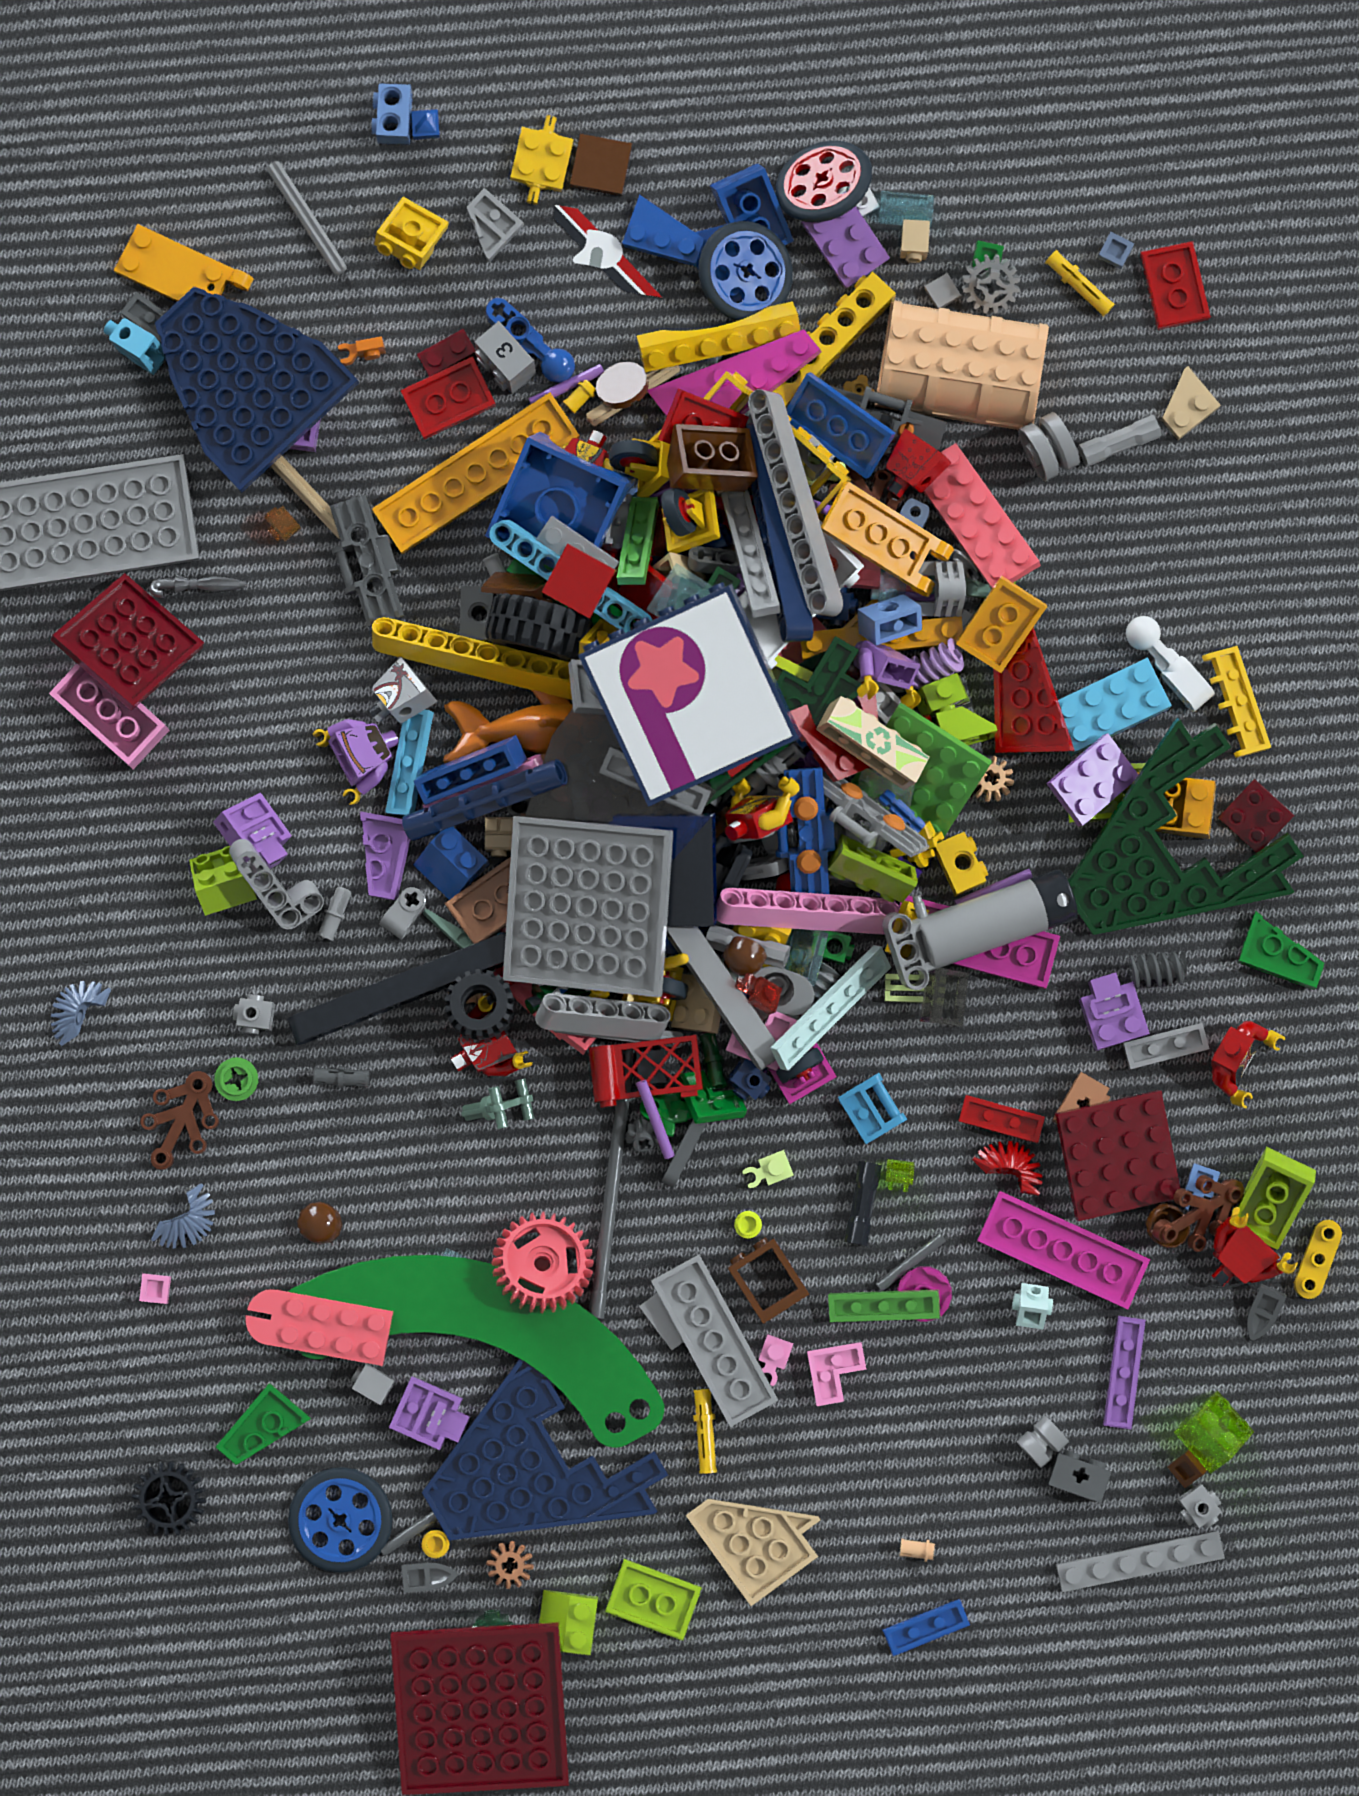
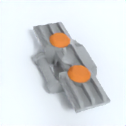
M826 772L823 773L824 794L833 800L837 806L831 813L829 820L833 823L838 822L861 839L864 842V846L867 848L875 847L878 840L882 839L890 842L910 857L928 850L930 846L924 837L906 825L899 816L891 814L868 797V794L857 785L849 783L845 779L833 782ZM860 815L870 822L871 828L869 831L855 822L860 818Z

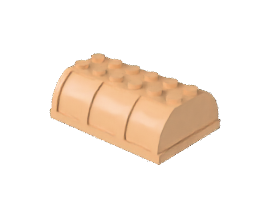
M894 300L890 305L877 392L903 401H907V399L912 400L910 411L923 415L1019 430L1029 423L1034 424L1049 326L1042 323L1036 325L1004 320L1002 317L997 316L985 317L953 312L950 309L940 307L939 309L903 304L902 301ZM875 403V405H874V407H877V408H883V409H889V410H896V409H893V408H890V407H887V406H883V405H880V404H877V403Z

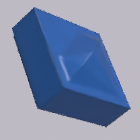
M438 109L411 111L414 140L440 138Z

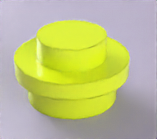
M745 1211L737 1216L734 1226L738 1235L749 1239L759 1234L762 1222L756 1213Z

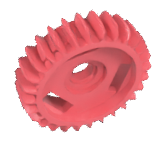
M542 1212L540 1219L536 1220L534 1213H531L529 1222H527L521 1216L519 1219L520 1226L512 1221L510 1224L511 1231L504 1229L502 1232L504 1238L499 1237L497 1239L496 1245L499 1247H495L493 1250V1255L497 1257L492 1259V1266H497L498 1268L493 1270V1276H501L496 1282L497 1286L506 1285L502 1291L503 1295L509 1292L512 1293L510 1303H513L517 1298L521 1300L520 1309L527 1303L530 1304V1312H533L535 1306H539L540 1312L543 1314L546 1306H549L551 1312L554 1313L556 1304H559L564 1310L567 1304L566 1299L571 1304L575 1303V1295L581 1297L584 1292L581 1287H588L589 1280L586 1278H590L593 1273L588 1268L593 1266L594 1261L587 1258L592 1255V1249H584L587 1247L589 1240H579L583 1231L580 1230L574 1233L575 1223L568 1227L565 1226L566 1217L557 1222L555 1221V1213L548 1220L546 1219L545 1212ZM533 1232L539 1234L537 1238L519 1249L514 1244L524 1235ZM566 1249H572L576 1256L577 1273L568 1274ZM538 1258H544L549 1262L550 1268L546 1271H539L535 1268L534 1262ZM519 1278L543 1289V1294L525 1289L518 1283Z

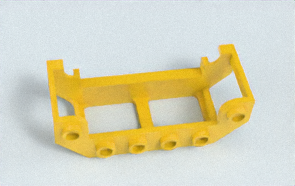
M726 371L705 395L704 399L710 400L721 386L729 380L742 391L741 395L729 409L740 412L748 403L749 396L753 390L746 386L748 381L738 372L731 374ZM791 425L794 437L827 466L810 487L812 497L832 474L841 479L816 508L817 515H819L840 491L843 483L851 481L847 476L849 471L838 461L834 463L829 459L832 454L820 444L816 447L809 440L812 436L801 426L796 429Z

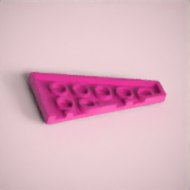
M803 329L649 389L647 392L666 416L678 388L704 398L726 371L731 374L738 372L748 381L746 386L753 391L761 389L773 392L818 356L821 350ZM727 380L709 401L730 408L742 391ZM748 403L739 413L745 414L749 411Z

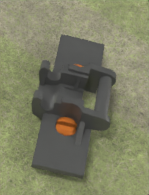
M831 386L896 433L883 455L890 456L892 445L896 446L905 428L936 450L939 449L947 422L910 411L912 400L907 399V401H903L871 391L872 388L866 386L863 396ZM871 401L902 411L901 417L897 418L866 408L867 402Z

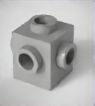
M248 994L247 999L240 998L239 1004L234 1005L233 1020L237 1021L236 1025L243 1028V1033L259 1034V1030L272 1031L275 1004L263 1001L264 996ZM252 1011H256L254 1018H250Z
M1198 1483L1177 1498V1501L1184 1509L1180 1514L1189 1526L1194 1524L1195 1527L1200 1528L1203 1526L1206 1529L1219 1520L1217 1515L1221 1513L1218 1507L1221 1502L1212 1490L1207 1492L1203 1484ZM1202 1503L1204 1508L1201 1512H1198V1506Z

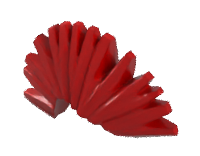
M999 1141L998 1151L995 1150L992 1144H989V1149L983 1147L984 1152L981 1150L978 1152L981 1159L976 1157L972 1159L986 1174L1015 1175L1019 1178L1021 1193L1039 1196L1040 1192L1032 1185H1042V1181L1039 1180L1042 1178V1174L1031 1170L1039 1168L1040 1163L1028 1164L1035 1155L1032 1153L1028 1156L1029 1148L1023 1152L1025 1145H1022L1018 1152L1019 1143L1016 1142L1013 1147L1012 1141H1008L1005 1153L1002 1143Z

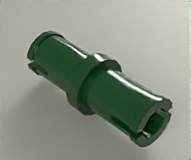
M706 1033L699 1036L704 1055L702 1064L707 1069L710 1089L718 1090L727 1086L722 1066L724 1058L719 1053L716 1033Z

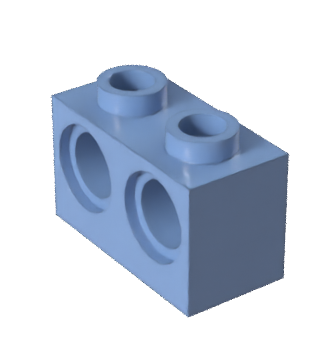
M379 84L378 93L374 92L373 108L377 109V118H372V134H376L377 141L381 144L410 145L411 85ZM391 97L399 99L398 103L392 106L386 104V101ZM388 123H396L398 125L393 131L384 129Z

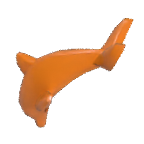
M532 690V692L542 705L515 711L492 722H489L472 705L462 701H450L444 705L445 711L456 721L462 736L456 747L444 756L443 762H450L485 748L489 743L495 744L516 735L523 750L541 754L544 763L558 759L564 765L571 755L592 751L606 743L610 727L607 726L600 714L574 713L573 705L566 698Z

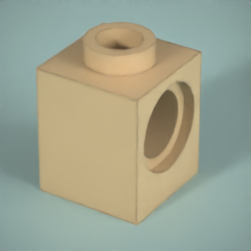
M903 219L900 258H906V261L912 263L927 260L930 221Z

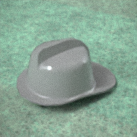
M768 966L761 968L750 980L749 991L751 997L758 1005L764 1008L796 1016L810 1009L814 1002L812 984L807 978L798 973L779 967Z

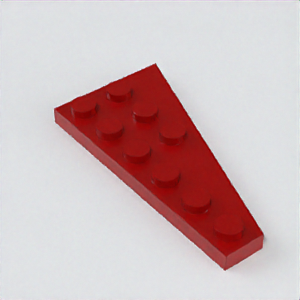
M1033 627L1002 673L993 669L994 717L997 727L995 753L1075 751Z

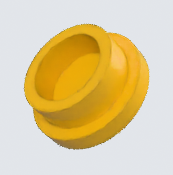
M432 1530L423 1537L422 1549L427 1556L440 1558L449 1549V1539L444 1532Z

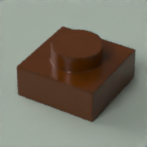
M1190 1449L1167 1466L1184 1488L1207 1472V1469Z

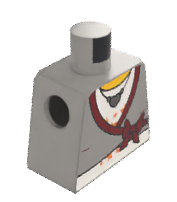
M400 657L373 685L372 690L380 701L368 711L378 723L390 713L399 723H403L436 703L437 700L412 668Z

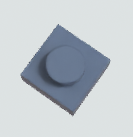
M1110 232L1098 258L1122 269L1134 243Z

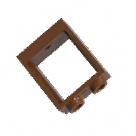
M766 1237L753 1245L755 1251L745 1256L744 1252L729 1260L732 1266L727 1268L762 1324L809 1295V1292L775 1239L768 1241ZM772 1248L797 1289L763 1311L737 1270Z

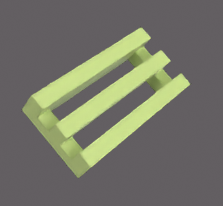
M885 974L884 1002L939 1003L940 975H929V981L934 982V986H926L921 990H912L904 985H890L891 980L900 981L898 974ZM909 974L908 978L909 981H918L920 976ZM890 991L933 992V997L890 996Z

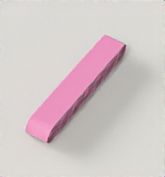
M725 888L720 893L714 908V917L717 921L729 925L885 934L882 925L883 919L889 913H898L900 908L896 902H889L883 898Z

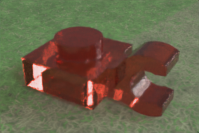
M746 973L744 979L737 977L735 988L750 995L748 1003L769 1015L776 1012L782 988L762 976L756 978L750 973Z

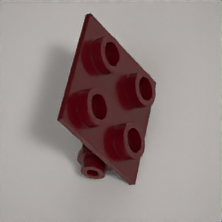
M1254 779L1218 818L1257 853L1295 815Z

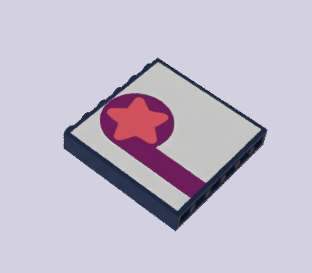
M721 582L708 588L709 595L700 598L698 594H695L683 600L685 606L676 610L673 605L658 612L659 618L649 621L648 617L633 623L635 629L626 633L623 628L608 635L609 641L599 644L598 640L583 646L585 652L578 655L648 807L793 742L802 736L732 584L725 587L724 583Z

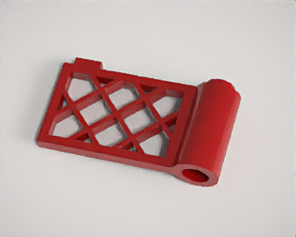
M697 1035L588 1048L594 1103H600V1108L617 1106L616 1101L641 1097L639 1090L627 1093L625 1082L632 1073L639 1079L646 1080L635 1072V1069L644 1058L656 1067L646 1080L648 1086L653 1089L650 1090L652 1096L681 1093V1098L698 1096V1090H703ZM691 1042L692 1054L684 1061L674 1051L680 1043ZM668 1044H674L671 1049L665 1046ZM653 1046H661L668 1051L659 1065L646 1056ZM647 1047V1049L644 1051V1053L641 1052V1051L638 1049V1048ZM634 1049L641 1055L632 1068L623 1062L622 1050ZM671 1054L683 1063L674 1077L662 1068ZM692 1059L694 1061V1068L689 1065ZM686 1066L695 1073L696 1085L684 1086L677 1080ZM624 1067L629 1070L626 1075L624 1074ZM659 1070L671 1078L670 1082L663 1089H657L649 1083ZM674 1082L680 1086L670 1088Z

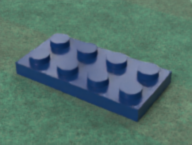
M811 372L805 375L786 409L787 414L792 418L790 424L798 429L801 426L810 435L812 434L836 458L866 479L871 476L896 434Z

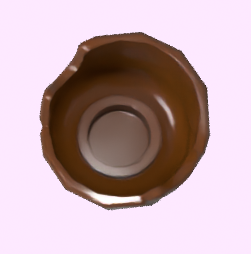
M735 936L727 944L723 953L725 966L732 973L743 977L753 976L758 973L767 958V954L762 946L752 939Z
M323 1202L309 1203L300 1211L297 1225L299 1232L304 1238L312 1243L323 1245L333 1242L339 1236L342 1221L339 1212L331 1205Z
M1160 1204L1150 1212L1146 1219L1147 1234L1154 1242L1165 1248H1176L1184 1243L1190 1233V1225L1178 1232L1174 1242L1165 1244L1154 1238L1153 1227L1161 1219H1166L1171 1223L1184 1215L1181 1210L1172 1204Z

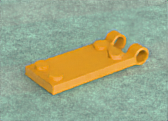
M137 224L114 269L116 274L175 302H178L193 287L203 289L211 294L222 295L227 283L243 291H248L254 280L253 277L241 270L224 265ZM214 285L215 288L214 290L209 291L208 286Z
M848 481L843 483L821 525L822 532L906 583L913 591L925 597H929L935 587V583L931 579L918 573L928 552L933 557L948 562L954 550L948 543L935 537ZM911 552L915 554L914 559H911L909 556Z

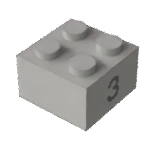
M500 321L474 341L476 347L475 354L478 357L476 359L485 371L489 369L495 376L494 381L503 391L508 389L513 394L536 375L534 360Z

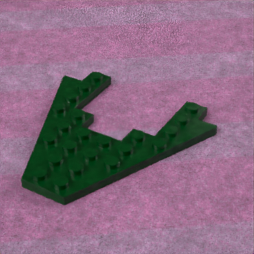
M1180 719L1174 720L1069 878L1068 882L1075 896L1078 914L1093 935L1294 893L1282 871L1304 856L1288 833L1219 878L1205 857L1184 871H1181L1155 832L1156 829L1177 816L1163 793L1231 748L1215 723L1192 738Z

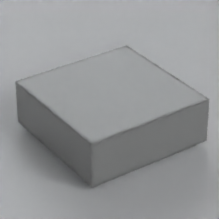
M948 273L924 286V290L936 309H939V307L944 308L961 297L960 292Z

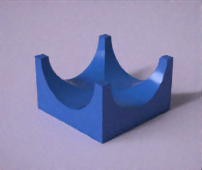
M542 432L527 437L485 536L490 538L489 532L494 524L502 520H510L537 538L549 518L554 516L601 549L605 536L621 503L637 478L585 461L557 446L550 440L549 435ZM504 526L499 527V537L503 540H508L510 536L509 530ZM523 541L521 543V551L525 555H531L532 546L530 543ZM545 557L543 564L554 569V560L550 557Z

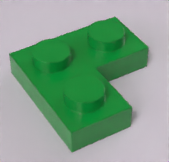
M704 1070L701 1071L703 1090H698V1096L684 1097L695 1124L742 1118L747 1112L743 1100L737 1097L732 1092L733 1090L713 1092L712 1088L710 1089V1083ZM694 1072L681 1073L677 1078L684 1086L696 1085Z

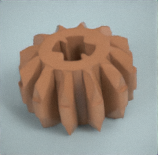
M515 1541L510 1542L508 1551L505 1544L500 1543L499 1549L502 1554L496 1550L490 1552L497 1561H487L488 1566H496V1569L491 1570L488 1575L489 1577L496 1574L500 1575L495 1582L496 1585H500L503 1578L506 1579V1589L511 1588V1580L513 1579L516 1586L521 1587L522 1582L519 1576L525 1580L530 1579V1575L523 1570L534 1569L533 1564H525L526 1560L532 1558V1554L521 1555L525 1550V1545L523 1544L519 1547L518 1551H514ZM509 1557L515 1559L513 1563H518V1567L514 1568L512 1572H507V1567H503V1562H507Z

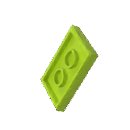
M624 1559L605 1612L683 1640L702 1587Z

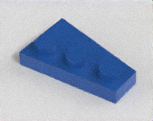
M641 195L638 197L622 242L626 248L695 267L699 265L700 255L706 243L704 238Z

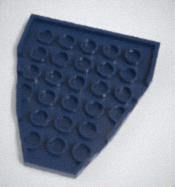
M197 287L191 288L155 322L161 339L163 354L169 367L170 378L188 414L191 425L198 436L204 453L241 492L245 491L360 383L322 342L302 334L293 327L290 328L280 323L277 319L250 305L228 300L224 296L211 294Z

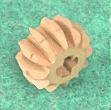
M993 756L991 759L993 762L976 787L979 790L975 797L979 798L982 793H985V802H990L992 794L997 802L1000 801V792L1008 795L1010 790L1006 786L1014 784V780L1006 778L1012 775L1013 770L1008 769L1004 771L1003 768L1007 762L1003 760L998 766L996 765L997 757ZM990 773L991 777H997L995 785H992L991 782H985L987 774Z

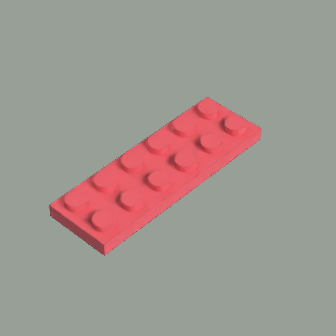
M955 443L943 450L941 453L951 461V464L923 492L991 590L1001 575L1014 583L1040 567V561L958 445Z

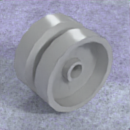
M1051 412L1041 417L1039 427L1029 423L1019 429L1018 434L1025 454L1037 475L1046 482L1058 476L1059 467L1067 471L1079 465V454L1074 441L1056 413Z

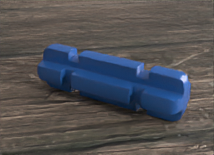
M889 789L885 790L878 798V801L884 807L888 806L890 808L888 811L899 816L905 824L919 833L925 826V822L919 816L916 818L914 816L915 813L900 799L897 800L895 798L896 795Z

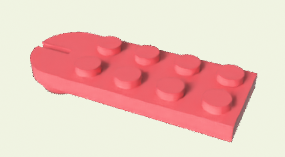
M280 1290L262 1291L249 1303L247 1310L272 1314L271 1320L246 1315L248 1332L256 1341L262 1344L380 1366L384 1364L394 1311Z

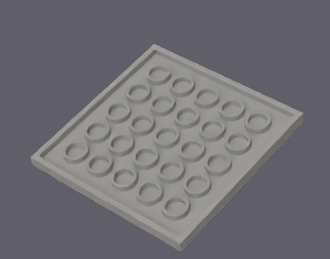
M513 816L503 980L661 997L673 831Z

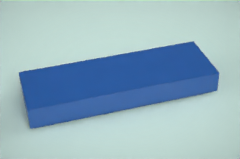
M956 1599L882 1630L891 1653L895 1656L967 1627L970 1623L960 1599Z

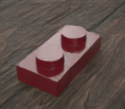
M461 329L418 353L417 357L430 377L476 355V350L464 329Z

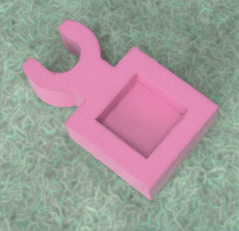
M767 1334L758 1360L766 1363L762 1371L763 1373L771 1374L772 1380L770 1385L774 1386L777 1382L776 1368L785 1369L793 1343Z

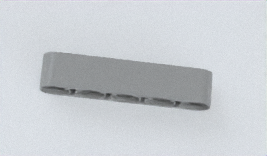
M555 993L544 996L535 1015L536 1023L546 1030L642 1040L660 1039L670 1020L668 1009L659 1004Z

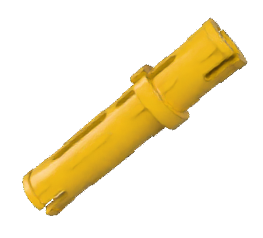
M1057 250L1046 260L1045 263L1062 277L1061 281L1065 284H1070L1103 317L1113 308L1115 304L1078 271L1079 267L1076 265L1072 266Z
M710 1389L693 1390L696 1410L693 1420L697 1424L699 1473H716L713 1430L715 1414H712Z

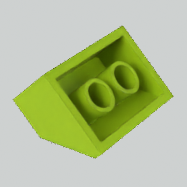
M841 834L836 844V849L828 860V870L831 871V875L840 880L850 879L856 882L855 885L862 890L870 891L872 889L879 892L880 896L889 902H895L896 900L903 903L918 883L914 866L872 847L867 848L863 843Z

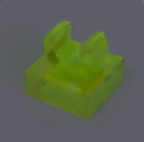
M887 1159L885 1181L888 1182V1189L892 1190L894 1183H902L903 1192H907L909 1184L913 1185L914 1162Z

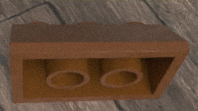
M675 424L673 426L667 459L671 488L745 492L758 478L750 428Z

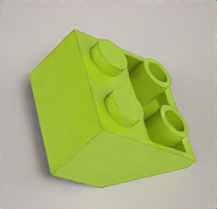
M230 846L209 854H201L189 860L195 892L205 916L257 899L256 893L231 858L229 853Z

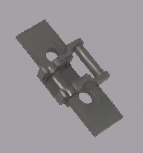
M366 495L330 505L342 544L332 548L331 551L333 555H336L346 586L344 589L345 595L358 594L368 627H371L378 618L396 619L404 616L391 576L393 573L395 575L401 573L400 566L395 562L390 547L392 546L390 536L378 535ZM355 529L365 530L366 538L364 541L354 542L351 539V534ZM353 550L356 552L364 577L363 580L355 582L346 552ZM381 581L382 589L379 592L372 593L368 590L372 582Z

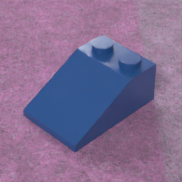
M757 163L710 185L726 224L738 221L754 222L774 232L784 245L794 241L763 166ZM754 240L750 243L751 252L755 255L761 253L762 247L758 241Z

